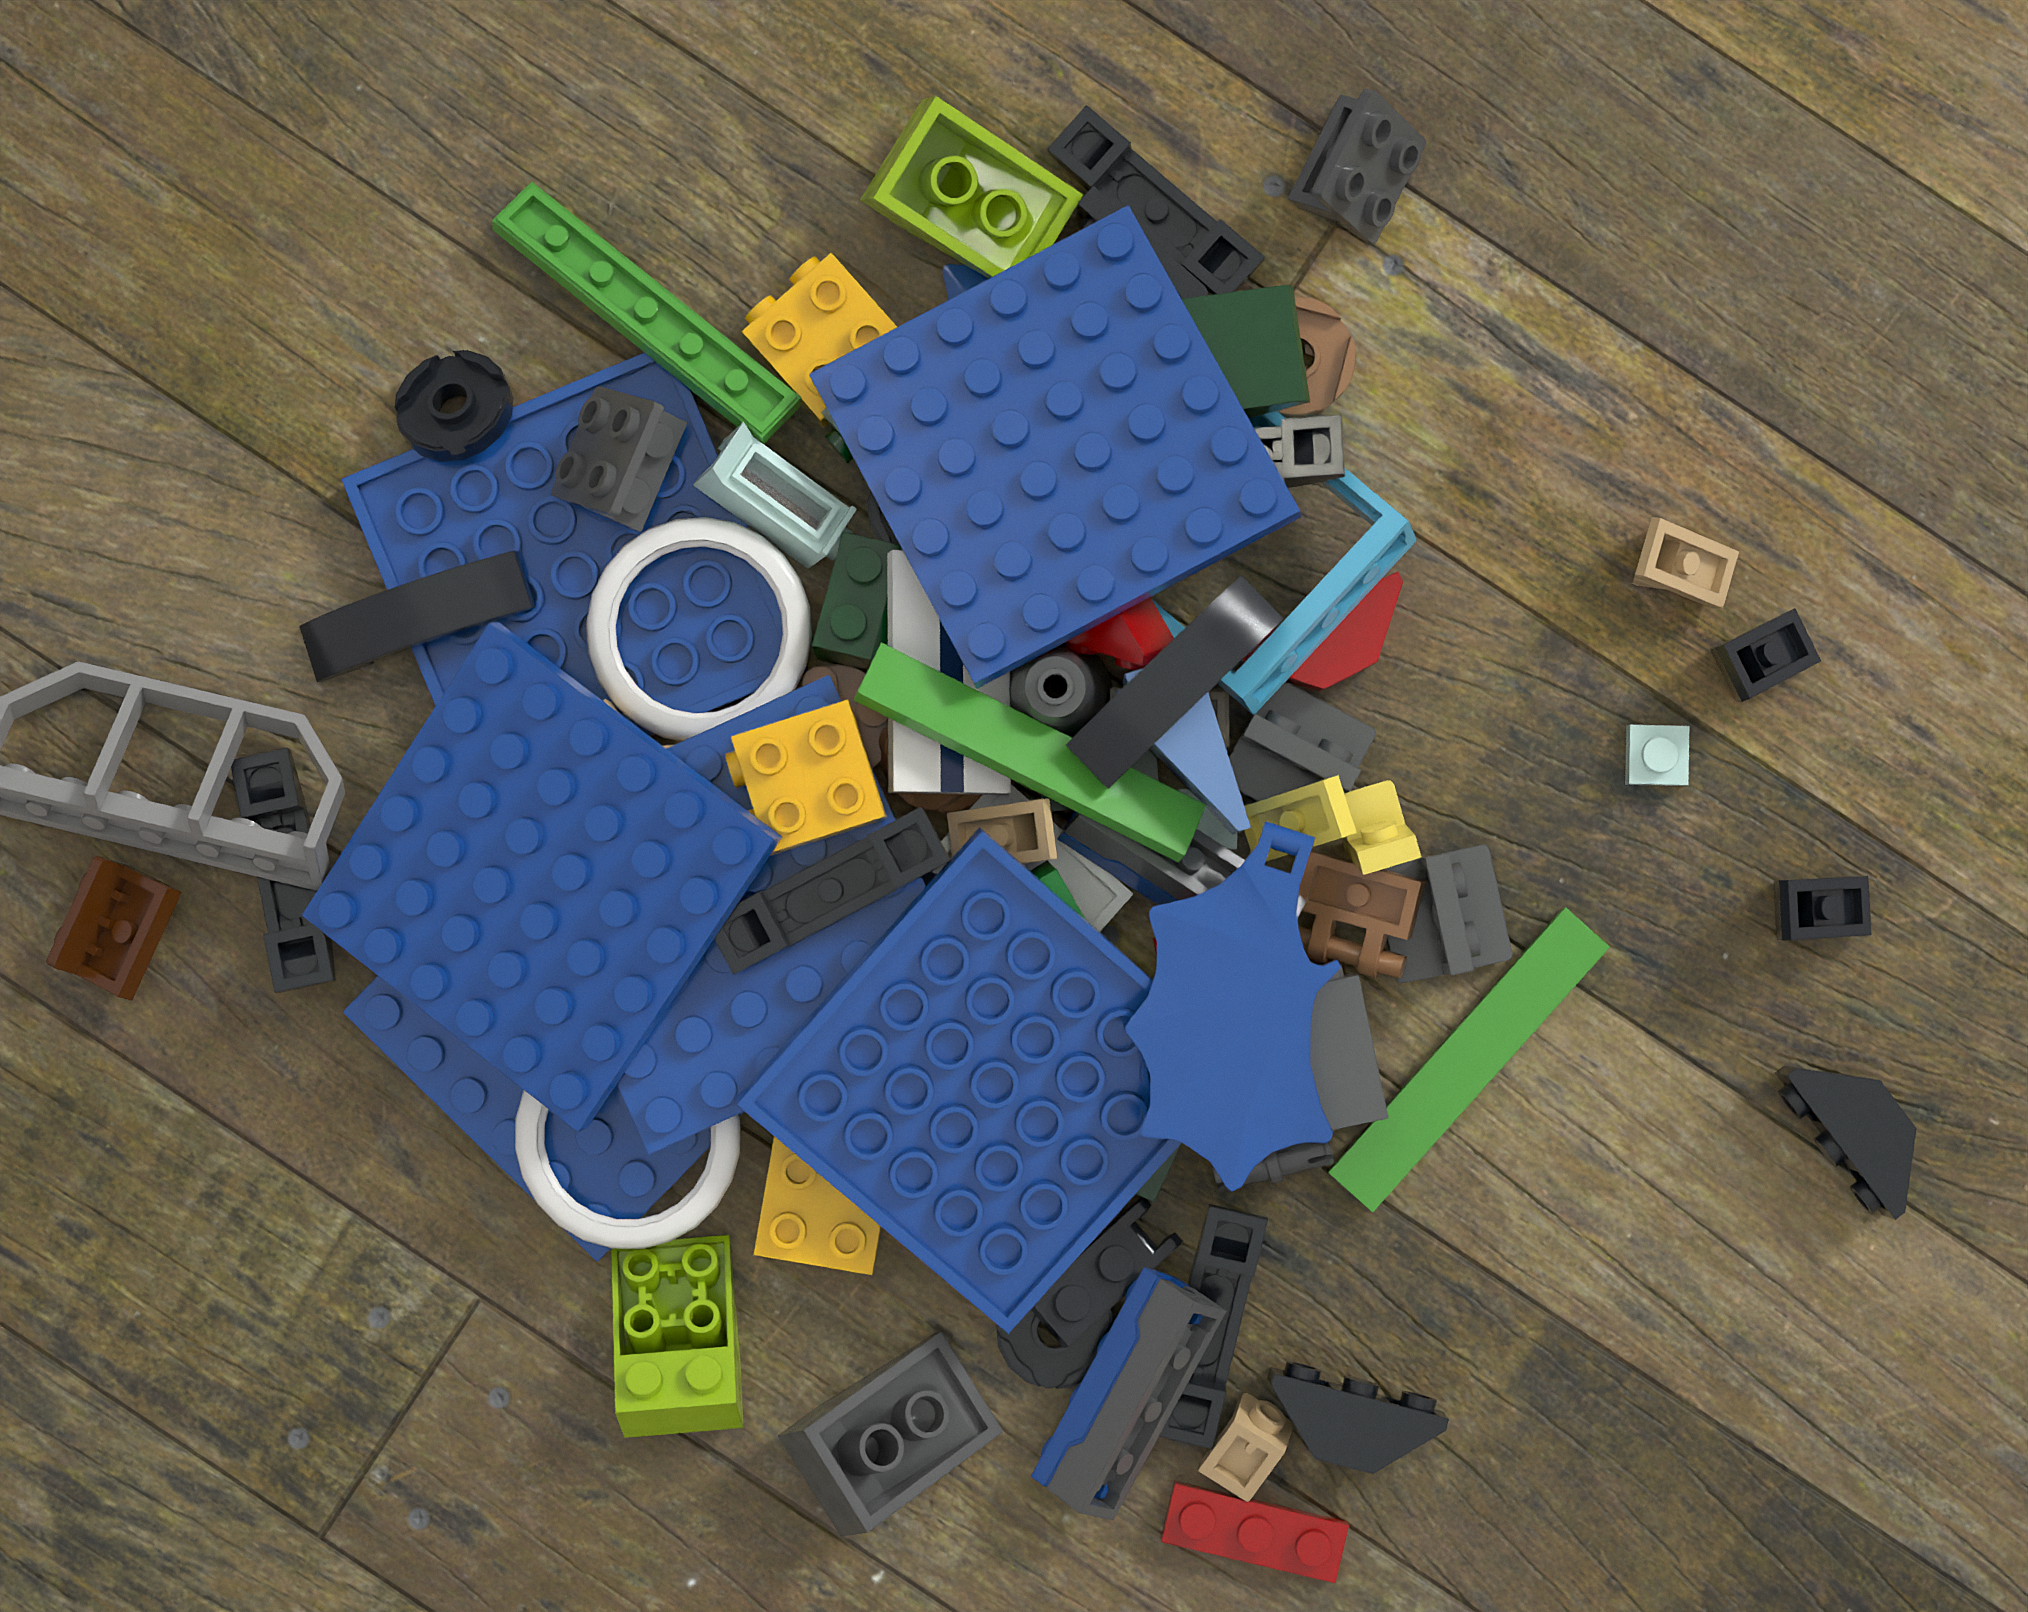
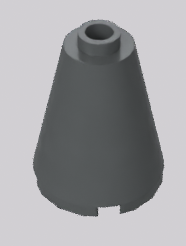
M1065 642L1010 671V707L1073 738L1110 701L1111 678L1105 664L1097 654L1077 653L1068 648ZM1049 678L1062 679L1067 685V691L1060 698H1051L1044 692V682Z

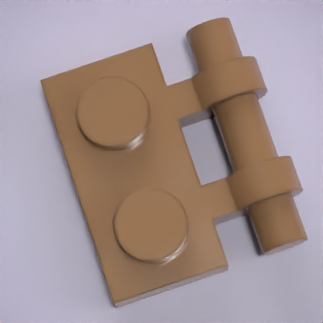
M1311 850L1299 887V895L1307 900L1301 911L1316 915L1312 929L1298 926L1303 948L1308 958L1324 964L1329 959L1338 960V962L1358 967L1359 974L1377 978L1379 973L1401 979L1406 967L1407 956L1386 951L1388 935L1405 940L1412 938L1426 881L1385 869L1363 875L1352 860ZM1337 921L1367 929L1363 944L1336 937L1335 928Z

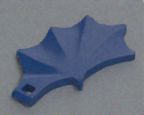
M1265 821L1258 845L1243 864L1220 885L1194 897L1151 908L1149 918L1157 941L1156 973L1148 997L1125 1027L1127 1035L1141 1051L1150 1073V1106L1141 1126L1143 1137L1171 1139L1185 1144L1212 1163L1224 1185L1230 1191L1242 1187L1254 1166L1270 1153L1294 1144L1307 1142L1327 1143L1333 1135V1131L1321 1107L1310 1065L1311 1017L1317 992L1341 966L1338 960L1322 966L1310 962L1303 948L1296 912L1300 883L1315 837ZM1270 848L1295 856L1290 873L1265 866Z

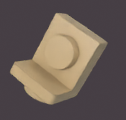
M1243 1393L1236 1404L1232 1418L1214 1441L1213 1449L1209 1448L1202 1458L1198 1471L1246 1502H1249L1284 1455L1293 1429V1422L1286 1418L1282 1411L1274 1404L1258 1400L1248 1393Z

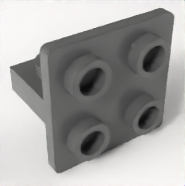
M1365 88L1358 99L1340 94L1288 200L1299 209L1344 223L1363 241L1375 244L1384 226L1391 220L1395 205L1411 173L1415 171L1420 162L1426 140L1376 91Z
M597 386L592 396L584 403L580 410L578 418L579 427L568 452L563 455L557 465L555 472L556 481L551 495L563 501L582 506L627 528L642 532L687 422L663 411L664 407L652 400Z
M1285 682L1256 714L1251 715L1229 756L1239 792L1256 801H1261L1337 775L1339 776L1344 793L1350 792L1361 772L1358 767L1369 749L1376 731L1373 727Z
M1477 845L1422 857L1385 868V870L1426 881L1412 938L1405 940L1390 935L1387 938L1390 952L1407 956V963L1402 978H1395L1398 983H1407L1439 975H1456L1474 971L1476 967L1504 962L1512 958L1513 954L1490 849L1487 845Z

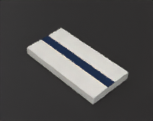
M903 550L888 552V646L1010 707V672L976 689ZM888 718V793L1007 795L1011 793L1010 778Z

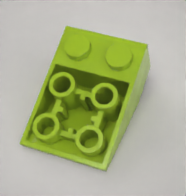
M730 1235L674 1239L671 1242L643 1249L611 1248L615 1414L624 1438L743 1428L741 1364Z

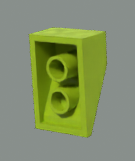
M933 96L920 101L860 201L917 238L983 276L991 278L1052 246L1078 202L1083 197V194L939 97Z

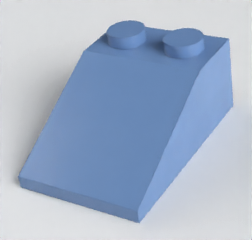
M1142 669L1125 674L1122 681L1123 687ZM1207 693L1150 750L1206 805V808L1232 834L1251 827L1214 709Z

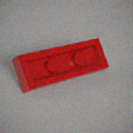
M1174 1480L1160 1539L1163 1543L1336 1584L1349 1524L1347 1521L1255 1499L1246 1502L1234 1494Z

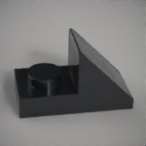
M1796 608L1710 649L1736 702H1744L1821 662Z
M1868 876L1774 880L1777 940L1787 941L1872 935Z

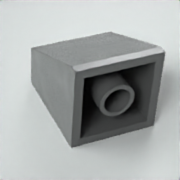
M1342 965L1317 992L1311 1017L1310 1065L1321 1107L1332 1130L1388 1119L1359 975L1343 974Z

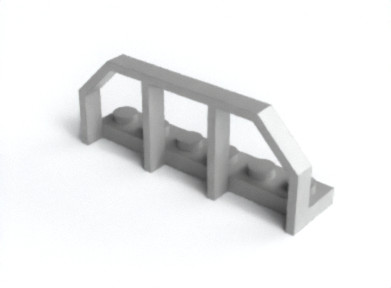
M79 661L0 696V750L15 719L83 688L124 697L88 783L73 777H64L59 780L38 775L29 768L19 764L0 765V815L315 891L319 889L332 869L326 842L345 796V788L340 773L305 715ZM146 703L227 722L192 806L178 804L172 807L148 801L142 795L132 791H119L118 793L108 791ZM247 727L299 739L326 784V789L308 834L297 831L285 834L264 829L259 824L245 818L226 820L211 816Z

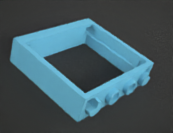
M1278 411L1248 419L1254 428L1281 426V419L1286 418ZM1346 468L1345 477L1321 483L1372 525V527L1237 672L1231 669L1217 683L1253 715L1260 710L1417 541L1409 521ZM1152 599L1172 636L1175 638L1185 627Z

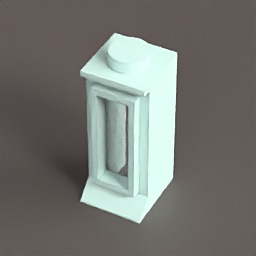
M744 422L740 424L722 441L718 447L721 453L714 463L697 478L693 486L807 569L825 556L831 561L834 560L843 531L853 533L846 525L857 508L854 506L849 508L754 438Z

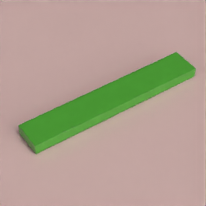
M533 182L492 220V229L495 233L736 427L744 422L752 436L762 444H765L801 406V397Z
M882 642L853 699L1178 863L1185 856L1206 807L1205 804L1133 768L1126 771L1107 789L1066 747V744L1072 739L1071 737Z
M1563 907L1386 1104L1388 1119L1370 1122L1327 1172L1371 1212H1374L1610 946L1569 909Z

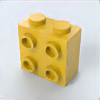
M832 253L821 262L814 256L802 264L789 279L794 286L778 300H775L770 295L760 301L746 315L745 320L749 325L742 330L745 340L782 382L801 397V403L823 428L828 424L821 413L826 406L809 374L897 328Z
M849 700L731 736L735 751L726 753L725 757L735 788L747 787L753 809L747 811L782 836V839L771 855L887 819Z
M774 1136L754 1255L872 1275L875 1268L881 1226Z

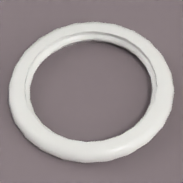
M709 517L675 519L649 528L625 544L604 568L591 595L586 621L588 654L597 680L614 706L638 726L663 738L679 741L689 739L794 691L807 666L812 641L810 605L801 579L785 555L762 535L735 522ZM682 548H714L727 551L744 559L762 574L773 590L781 611L782 641L779 656L770 675L746 699L737 705L717 712L690 713L679 711L653 700L635 684L626 671L617 647L616 621L621 600L629 584L645 566L664 554Z
M523 1090L515 1119V1151L522 1178L536 1203L558 1226L584 1241L612 1249H643L671 1242L696 1228L718 1206L733 1180L740 1155V1119L738 1115L711 1126L710 1152L705 1169L694 1188L678 1204L660 1214L641 1219H614L594 1213L577 1203L559 1184L550 1168L545 1149V1121L549 1109Z

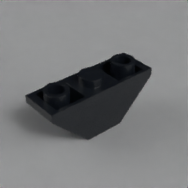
M1783 1066L1775 1072L1784 1084V1087L1778 1091L1781 1099L1798 1119H1802L1806 1115L1820 1132L1814 1138L1816 1145L1833 1166L1837 1167L1841 1163L1844 1164L1856 1180L1850 1186V1189L1866 1211L1871 1215L1879 1211L1881 1215L1894 1220L1903 1215L1906 1210L1917 1128L1880 1080L1789 1066Z
M1292 1361L1286 1362L1285 1370L1274 1367L1269 1369L1267 1378L1314 1459L1374 1474L1447 1429L1449 1418L1443 1411L1435 1409L1437 1400L1409 1391H1402L1400 1400L1377 1394L1378 1384L1351 1376H1344L1342 1385L1319 1379L1320 1369Z

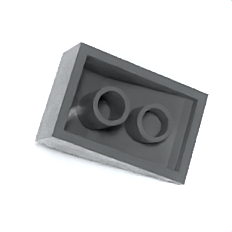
M940 1331L825 1401L779 1434L778 1437L840 1536H848L871 1531L1004 1431Z

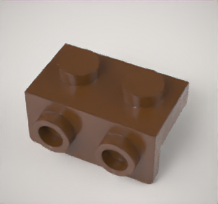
M95 856L87 872L81 878L79 890L63 925L55 935L54 944L46 960L47 965L57 970L75 974L117 997L132 1001L182 892L129 865Z

